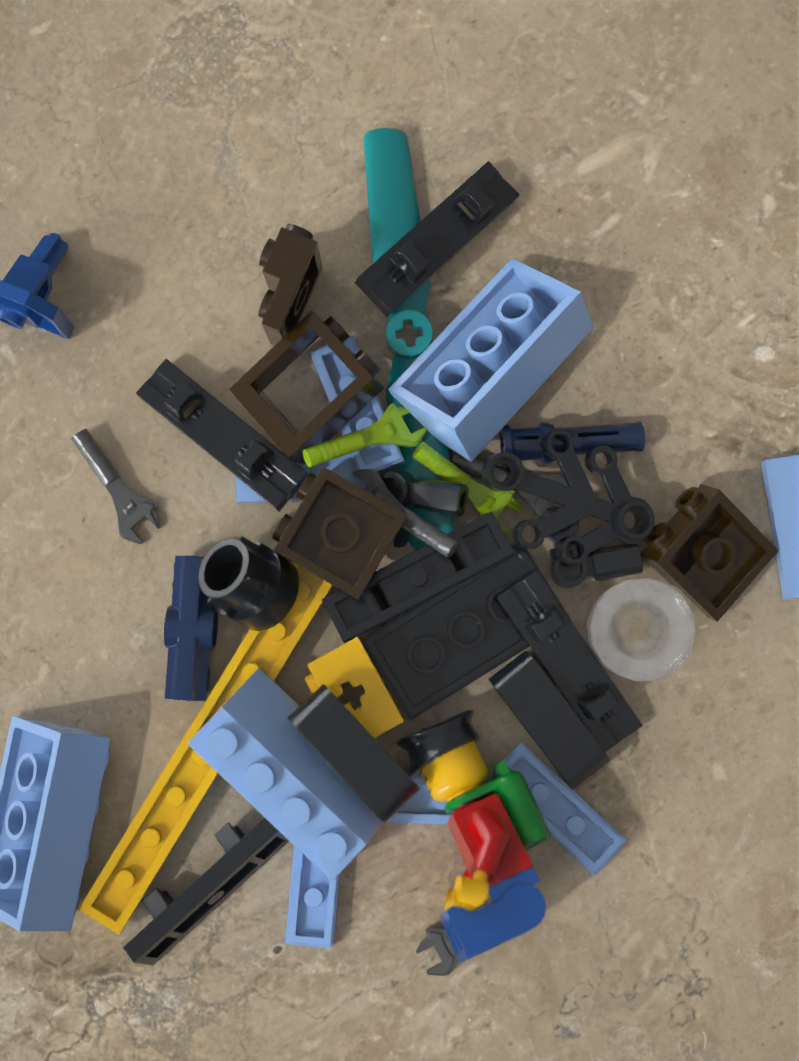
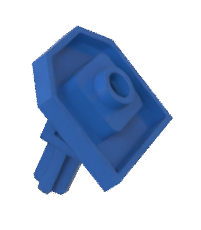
M51 233L50 235L43 236L31 255L27 257L20 254L4 279L0 280V321L17 329H23L24 324H28L69 340L74 326L59 307L47 301L53 288L52 274L68 252V244L61 239L59 234Z

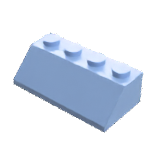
M511 258L388 390L439 442L472 462L594 329L582 293Z
M259 667L187 744L333 881L367 845L382 824V821L289 721L287 717L300 705Z
M12 716L0 771V921L18 931H71L74 915L80 903L79 890L84 866L89 859V842L94 818L99 810V793L104 770L109 762L111 738L86 729Z

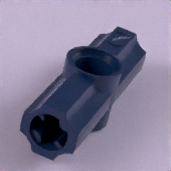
M175 555L172 605H169L167 608L164 623V644L168 648L165 699L206 701L208 698L211 651L215 650L218 633V610L214 608L213 604L207 602L209 596L205 595L199 586L198 574L202 563L201 559H204L202 556Z

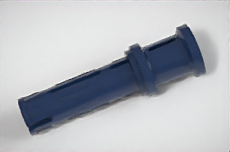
M641 421L554 428V425L548 422H540L538 427L511 429L506 424L499 432L500 453L509 452L515 454L521 461L541 460L543 464H550L551 461L556 460L548 457L542 449L543 437L548 432L556 429H564L571 433L574 438V451L576 455L586 454L591 448L601 445H607L615 452H642L645 447V433ZM555 435L552 439V447L559 453L564 449V441L560 436Z

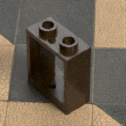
M312 310L229 389L287 457L302 465L305 464L303 449L329 441L385 388L375 377L381 370L362 349L354 354L344 343L350 335L332 316L324 321ZM320 337L357 378L298 432L263 390Z

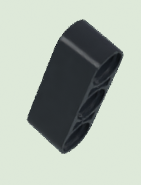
M524 651L488 679L572 790L610 762L605 751L527 651Z
M324 684L287 717L384 824L420 790L418 785Z

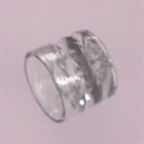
M650 578L628 579L605 590L591 606L586 623L588 644L598 661L617 676L637 682L659 680L676 671L690 655L695 638L693 614L684 597L667 583ZM629 618L635 621L646 620L648 625L643 631L647 637L644 641L639 638L629 640L625 634L630 630L627 623Z

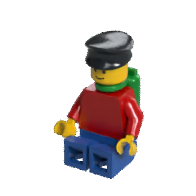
M471 709L418 730L396 742L399 747L408 752L410 760L408 776L413 778L422 775L431 797L438 802L447 801L445 810L447 814H451L447 823L466 869L463 876L457 877L454 888L448 889L444 913L440 918L460 963L518 937L541 923L546 912V902L540 890L534 887L539 882V879L526 850L546 841V838L551 836L521 772L511 771L505 762H497L492 765L493 780L485 783L489 778V771L476 745V742L479 740V734L471 724V718L474 713ZM483 905V908L474 911L477 906Z

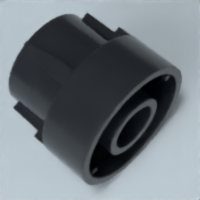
M240 536L239 539H224L215 544L207 552L204 559H201L202 563L199 569L198 581L202 592L209 596L207 602L218 607L221 615L249 630L263 631L274 627L286 617L296 601L299 590V575L292 561L273 551L272 548L260 541H254L253 543L243 536Z

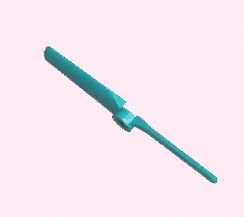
M394 128L369 130L363 137L372 264L421 221L408 137L403 131ZM430 279L387 317L389 323L386 328L385 340L388 349L394 355L386 389L387 406L394 402L397 408L403 407L391 395L388 389L431 344L433 330L430 321L424 315L431 286ZM404 324H412L413 331H421L422 336L416 338L415 344L412 347L406 346L404 339L396 338L395 334L402 333ZM411 413L402 417L411 434L424 428ZM427 430L420 443L425 442L449 460L448 447L439 442ZM420 443L411 448L399 446L405 464L397 467L398 471L410 473L415 480L419 477L443 480L429 470V468L425 467L424 464H421L412 457ZM411 502L410 510L446 534L454 531L453 515L415 509ZM410 533L409 544L412 548L417 550L427 545Z

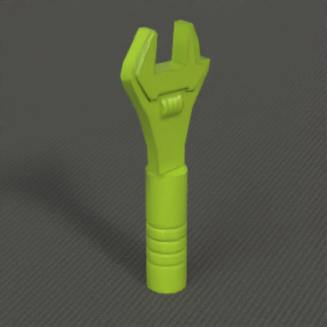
M393 402L387 407L381 418L368 428L303 449V457L307 466L313 467L372 445L392 444L411 448L420 443L427 429L424 427L411 434L402 418L410 414V412L404 407L397 408Z
M425 442L420 443L414 451L412 457L421 464H424L425 467L429 468V470L444 481L467 485L469 489L468 498L478 510L480 516L492 511L498 521L506 506L521 514L523 513L520 505L513 499L514 490L495 492L487 486L474 481L467 473L444 458V456ZM498 523L504 534L511 533L509 528Z

